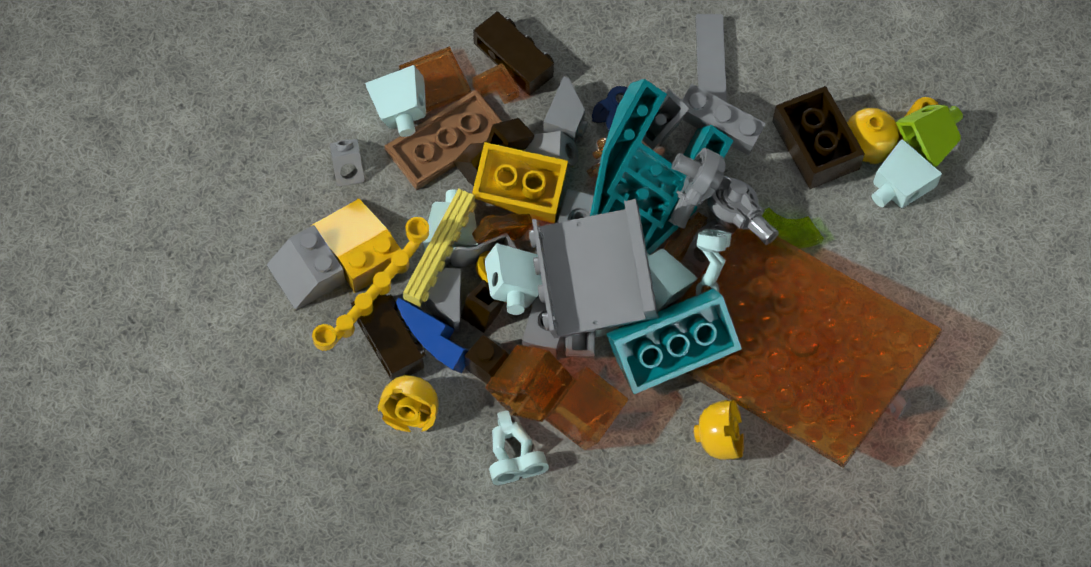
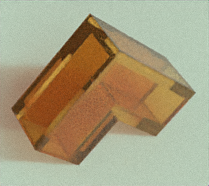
M503 63L472 77V86L475 90L477 89L482 97L496 91L504 104L519 97V87Z

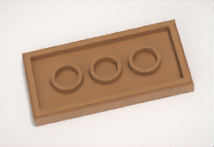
M476 89L415 127L416 132L408 137L399 136L386 144L385 151L413 187L418 190L455 167L456 165L453 162L471 143L487 142L492 125L500 123L502 120Z

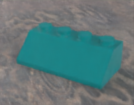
M715 289L658 311V319L627 324L606 333L616 361L633 394H637L742 349L724 298Z

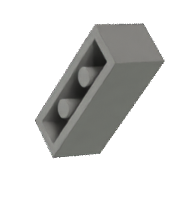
M692 83L682 99L690 107L682 119L683 121L696 128L713 125L734 140L731 145L733 148L747 155L751 153L766 124Z

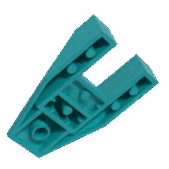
M641 79L630 83L617 107L602 151L590 216L624 210V201L636 199L641 217L646 251L650 255L679 228V226L668 220L680 199L677 197L678 194L676 192L677 190L681 192L687 175L673 170L671 162L641 143L667 95L648 80ZM713 125L698 128L683 155L694 160L703 148H707L718 153L724 159L734 140ZM698 206L694 207L690 217L696 212Z

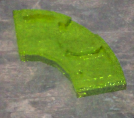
M770 207L764 209L762 217L779 232L775 240L769 244L788 249H801L823 242L824 237L809 216L801 219H786L777 215Z

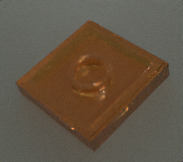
M450 46L399 65V70L414 65L424 76L426 112L457 101L471 93V88Z

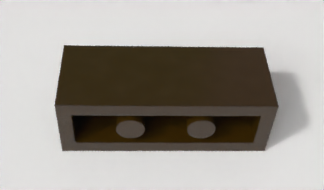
M497 11L473 30L474 44L529 96L554 77V61L547 52H541L535 46L532 38L527 34L523 35L509 17H504Z
M379 294L373 301L372 313L368 316H360L357 323L392 381L396 377L410 376L424 368L423 358L426 357V354L420 342L416 341L414 343L410 336L412 332L404 319L399 318L396 312L398 307L391 294L388 296L386 294ZM354 301L351 302V309L355 305Z

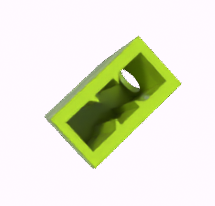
M928 105L896 121V124L904 141L936 168L960 142L961 135L956 124L963 119V114L956 106L948 108L946 105Z

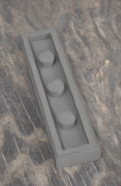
M696 14L698 87L727 102L723 14Z

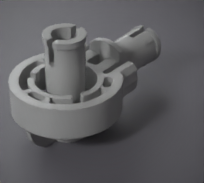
M703 148L694 160L684 156L682 153H678L672 164V169L687 176L681 192L678 190L676 192L678 194L677 197L680 199L668 220L669 222L685 229L694 207L699 204L702 205L704 199L713 195L720 186L724 176L726 164L722 156L707 148Z
M723 176L720 186L707 199L710 210L716 215V221L723 226H729L734 223L739 229H750L765 245L773 242L779 232L762 217L765 210L758 204V197L754 189L741 180Z

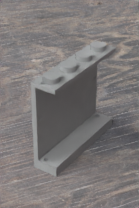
M636 199L624 201V210L540 226L536 219L532 220L533 230H529L531 246L532 248H537L538 257L533 258L536 275L541 274L542 285H538V293L541 303L545 302L547 312L542 313L545 330L550 329L554 339L658 319L641 217Z

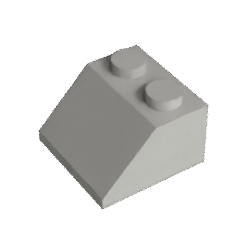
M315 225L289 238L267 263L268 269L295 311L346 283L342 266Z

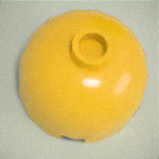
M865 108L854 113L847 121L865 153L863 158L865 162H870V164L884 162L899 142L898 126L894 118L884 110Z
M403 375L396 377L385 386L377 408L378 412L381 411L383 414L382 420L392 428L411 432L408 426L422 428L421 432L434 425L439 401L435 389L429 382L417 376Z
M723 400L712 403L701 413L699 425L694 426L696 442H701L704 451L711 457L719 460H734L743 456L744 433L740 435L738 423H742V418L736 401Z

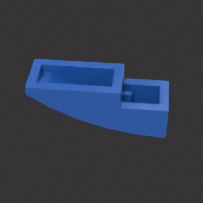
M398 297L396 305L402 318L422 346L447 367L462 373L465 368V355L469 350L450 340L455 329Z

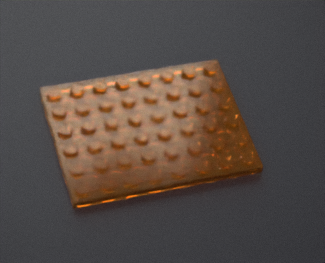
M737 228L731 236L730 247H727L725 251L719 252L726 261L716 282L719 286V293L723 296L742 349L686 372V374L729 400H735L739 406L844 468L941 336L942 329L778 236L773 242L765 245L750 229L743 230ZM708 266L679 303L697 296L696 287L702 281V275L706 273ZM704 286L703 293L711 290L712 288L710 286Z

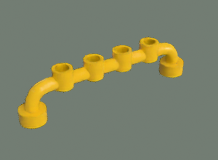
M413 217L407 221L405 229L409 242L402 251H396L392 254L391 263L383 272H378L374 275L373 284L365 293H360L355 297V305L347 314L337 318L336 327L333 328L331 325L321 324L313 330V343L317 349L322 351L330 350L342 337L348 338L352 336L355 331L354 323L360 316H368L372 313L373 301L379 294L385 295L390 292L391 280L395 275L408 271L409 259L416 252L421 242L425 241L429 236V224L424 218Z

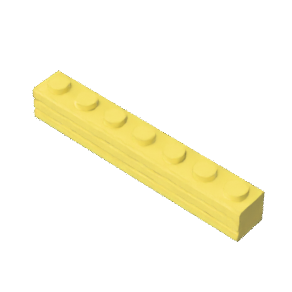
M458 188L403 292L405 301L421 307L423 302L427 301L430 294L428 292L431 286H435L438 272L443 271L446 257H450L452 254V246L454 242H458L462 227H466L469 220L468 215L470 212L473 213L476 208L475 195Z

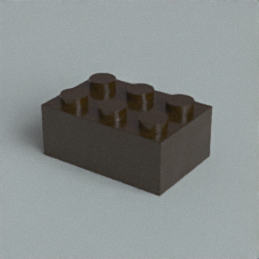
M826 86L776 105L772 122L809 189L860 170L865 153Z

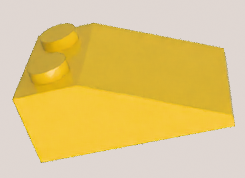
M484 142L472 194L475 195V199L521 216L555 223L568 161Z
M360 199L312 224L315 225L342 266L345 279L354 293L373 283L374 275L378 272H383L391 263L392 254L396 251H402L388 229Z

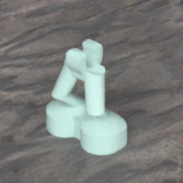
M704 229L698 233L697 247L703 251L710 264L706 273L702 275V281L696 287V295L703 293L704 286H710L719 293V286L716 281L726 260L718 252L725 251L727 247H730L732 233L715 229Z
M509 411L497 413L499 426L493 428L492 436L493 453L499 461L493 463L489 468L493 484L502 485L517 481L520 477L528 478L548 471L549 466L544 452H531L533 440L519 421L512 422ZM515 437L521 443V456L510 459L504 449L505 439Z

